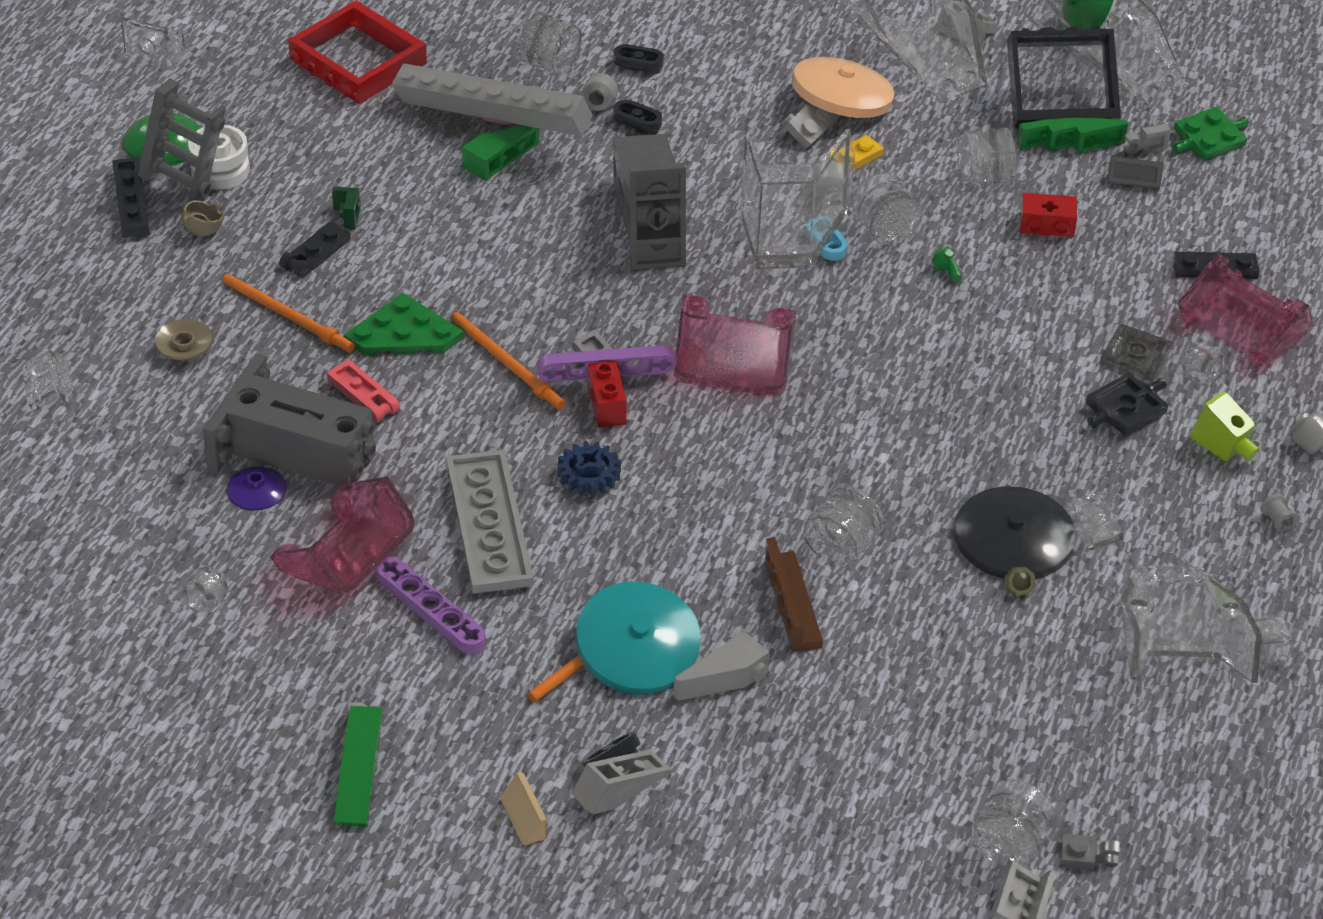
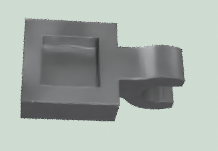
M1063 834L1061 867L1094 871L1095 863L1117 866L1120 842L1107 840L1101 844H1096V836Z

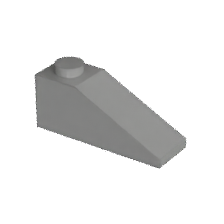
M742 631L674 677V698L680 701L745 688L754 681L758 682L768 673L770 652L745 631Z
M651 749L587 763L572 795L592 815L613 810L668 775L671 768Z

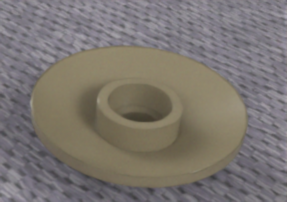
M179 319L162 326L155 336L157 350L163 356L174 360L197 358L208 351L213 341L212 332L209 327L200 321L192 319Z

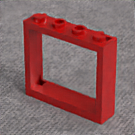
M357 0L288 39L289 57L294 61V64L300 65L308 70L311 75L317 76L326 82L328 86L334 87L343 93L345 97L351 98L358 104L392 85L403 63L421 67L427 64L426 43ZM354 26L398 55L361 77H357L316 51L315 48Z

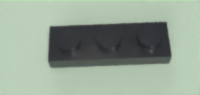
M1174 252L1173 260L1176 277L1258 279L1260 271L1256 253Z

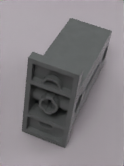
M666 134L614 137L613 185L630 239L631 269L686 266L685 164L675 162Z
M256 353L203 428L207 470L219 473L223 465L228 464L234 454L349 489L355 479H360L367 460H372L376 452V444L373 443L375 423L372 422V409L270 380L267 356Z

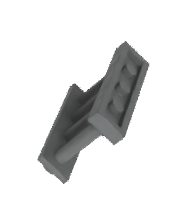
M169 78L155 90L138 176L147 181L155 173H162L191 188L188 202L197 201L201 197H206L211 187L209 179L219 135L226 122L223 119L226 107L221 105L211 114L179 99V95H177L179 83ZM174 108L205 124L203 135L175 121L172 116ZM169 130L199 145V155L196 156L171 143L168 138ZM164 152L194 166V177L166 164L165 159H163Z

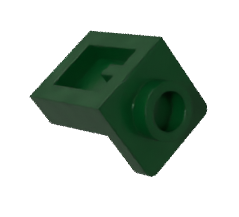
M333 187V209L339 210L340 218H344L345 229H356L361 210L359 188Z

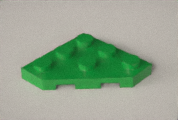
M402 293L343 336L355 344L354 349L363 355H376V351H393V354H416V350H433V353H445L464 339V331Z

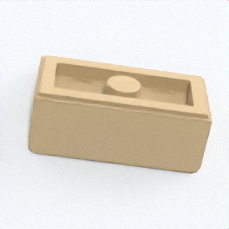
M522 771L518 772L503 792L501 802L521 843L529 845L546 839L547 819Z

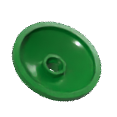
M1063 0L1060 10L1061 29L1065 30L1068 27H1080V29H1091L1095 26L1101 27L1111 10L1114 0Z
M172 114L175 121L194 131L201 129L194 120L181 114ZM150 115L133 123L124 135L125 151L131 158L139 157V161H141ZM169 130L168 138L170 142L189 152V140ZM164 152L163 159H165L166 164L173 166L184 162Z

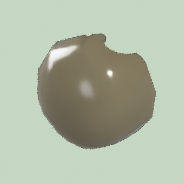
M193 200L185 204L181 213V220L185 228L192 234L206 237L215 234L220 229L225 212L220 213L217 204L209 205L203 201Z

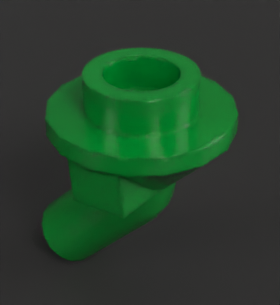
M946 246L944 249L939 248L931 260L934 263L933 269L943 272L948 270L951 281L959 282L962 276L956 261L953 259L954 252L950 250L949 246Z

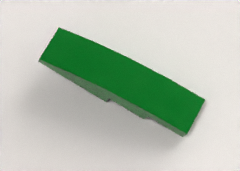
M1062 118L1021 123L1019 125L1017 144L1020 149L1046 145L1049 151L1073 146L1078 153L1125 143L1128 122L1126 120L1105 118Z
M350 706L334 817L335 825L368 827L375 771H377L383 715L382 707Z

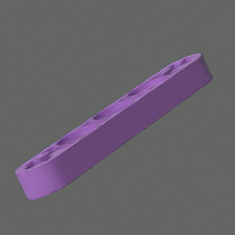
M662 345L547 354L540 357L536 363L538 375L542 381L563 382L588 380V364L616 361L620 377L668 373L675 368L676 359L671 347ZM632 359H641L638 364H628ZM577 363L585 364L580 369L571 368L573 365Z
M385 557L377 563V580L380 584L459 650L466 654H477L485 648V630L404 562L396 557ZM407 585H415L416 587H418V589L414 592H406L403 590V588ZM427 602L438 604L434 609H426L422 605ZM451 618L459 621L454 626L443 624L445 620Z

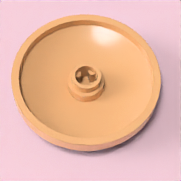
M835 57L808 58L796 65L792 76V86L804 100L822 110L837 115L854 118L880 116L891 108L894 98V89L886 78L867 66Z

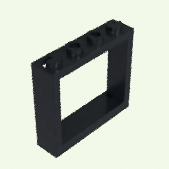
M1095 26L1091 29L1068 27L1065 30H1055L1052 27H1045L1037 31H1029L1028 28H1022L1020 31H1011L1007 39L1014 128H1019L1021 123L1048 119H1121L1114 29H1100V26ZM1102 46L1107 108L1022 110L1018 47Z

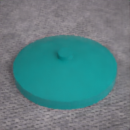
M638 581L622 582L608 586L591 597L580 613L575 635L579 657L592 676L607 687L633 695L653 694L673 687L674 677L696 663L701 645L700 628L689 606L676 594L661 586Z

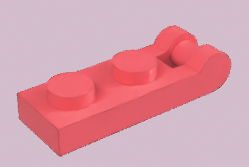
M347 360L327 372V381L354 404L372 409V422L375 424L384 420V416L388 413L392 415L400 410L397 399L351 360Z

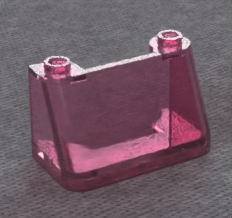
M1216 253L1178 301V308L1181 312L1180 317L1187 324L1192 326L1197 324L1248 354L1250 360L1259 366H1263V364L1271 365L1312 328L1313 321L1310 307L1299 299L1294 304L1288 298L1283 302L1243 279L1241 271L1236 270L1234 272L1226 266L1229 262L1228 258Z
M684 294L680 308L674 377L679 382L764 396L781 395L786 389L793 360L796 311L783 308L771 310L767 313L765 322L709 314V303L706 299L700 296Z
M388 476L343 484L333 494L330 502L332 512L338 521L311 547L299 549L294 544H283L269 556L276 567L284 574L339 594L356 590L414 529V517Z

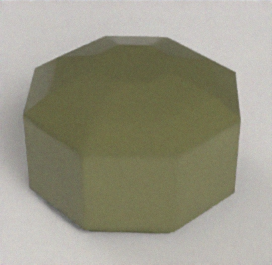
M1027 567L1011 568L1004 576L1005 589L1014 596L1029 595L1036 586L1035 574Z

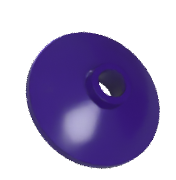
M262 466L249 467L237 472L232 476L227 485V494L233 504L246 510L255 511L275 506L284 498L287 491L285 478L278 471Z

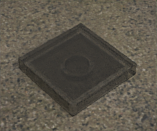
M1121 324L1101 356L1100 364L1125 373L1129 372L1133 376L1153 382L1173 349L1174 342Z

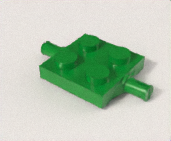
M1217 106L1175 122L1174 130L1182 140L1172 143V151L1177 154L1188 149L1196 153L1203 161H1207L1246 146L1248 139L1239 129L1248 127L1249 121L1244 116L1234 121L1230 120Z

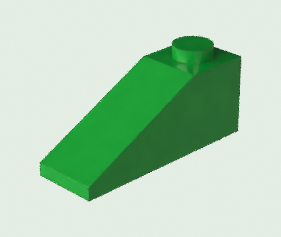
M518 125L479 135L462 147V167L485 181L539 144V128Z

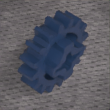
M584 441L581 447L574 443L572 444V451L565 448L563 456L558 457L557 477H560L561 485L568 484V491L571 492L578 489L581 496L585 491H589L591 496H594L597 490L604 494L606 493V486L614 488L615 481H620L621 460H618V453H610V446L608 445L600 448L597 441L593 446H589L587 441Z

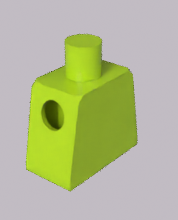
M1224 390L1205 403L1190 438L1224 461H1228L1236 454H1240L1249 462L1260 450L1249 440L1255 428L1254 422Z

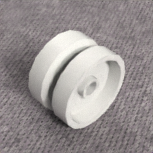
M225 125L219 135L209 179L210 189L215 190L229 189L241 184L247 179L250 172L246 136L240 129L230 125ZM205 127L198 129L196 132L203 135ZM189 140V152L198 156L200 146ZM191 165V174L194 177L195 167Z

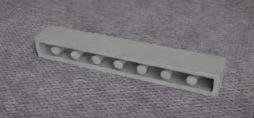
M404 63L392 83L402 102L577 136H583L593 116L584 97L580 95Z

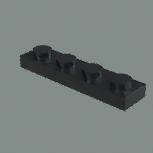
M139 157L112 160L122 237L148 235L150 232L142 178L138 176Z

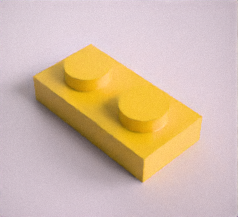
M865 135L828 154L827 162L832 161L842 165L846 169L847 174L883 156L884 147L868 135Z

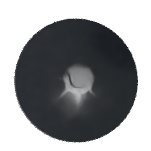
M1014 486L991 488L972 496L960 508L955 525L956 543L963 556L981 571L1003 579L1008 571L1014 567H1027L1035 574V579L1056 572L1069 560L1073 552L1076 535L1074 523L1070 515L1057 501L1041 492Z

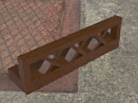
M775 537L766 538L764 563L792 652L822 648L823 639L795 552L780 553Z

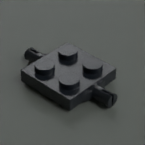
M1128 372L1087 395L1086 404L1097 414L1087 419L1088 425L1094 429L1100 424L1108 422L1124 436L1167 413L1169 404L1157 394L1159 391L1167 388L1166 381L1163 378H1159L1151 384H1146Z

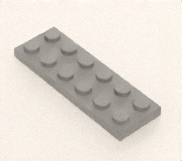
M505 449L446 456V465L472 593L533 586V574Z

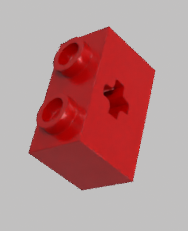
M1023 192L1020 209V233L1074 237L1077 222V196Z
M609 361L588 364L587 388L597 427L625 425L627 399L617 362Z

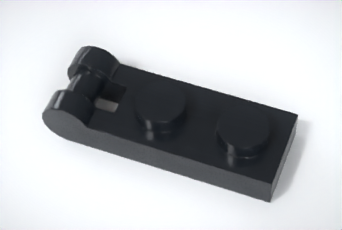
M328 222L291 253L285 252L280 258L279 265L286 270H294L295 275L304 278L351 240L350 232Z

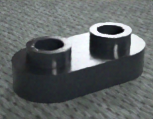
M622 44L614 49L613 61L622 68L657 72L663 68L664 55L657 49Z
M620 100L614 104L613 117L621 124L646 133L656 132L662 127V114L656 109L632 100Z
M635 731L629 732L591 754L581 763L585 768L587 763L638 752L636 747L641 742Z

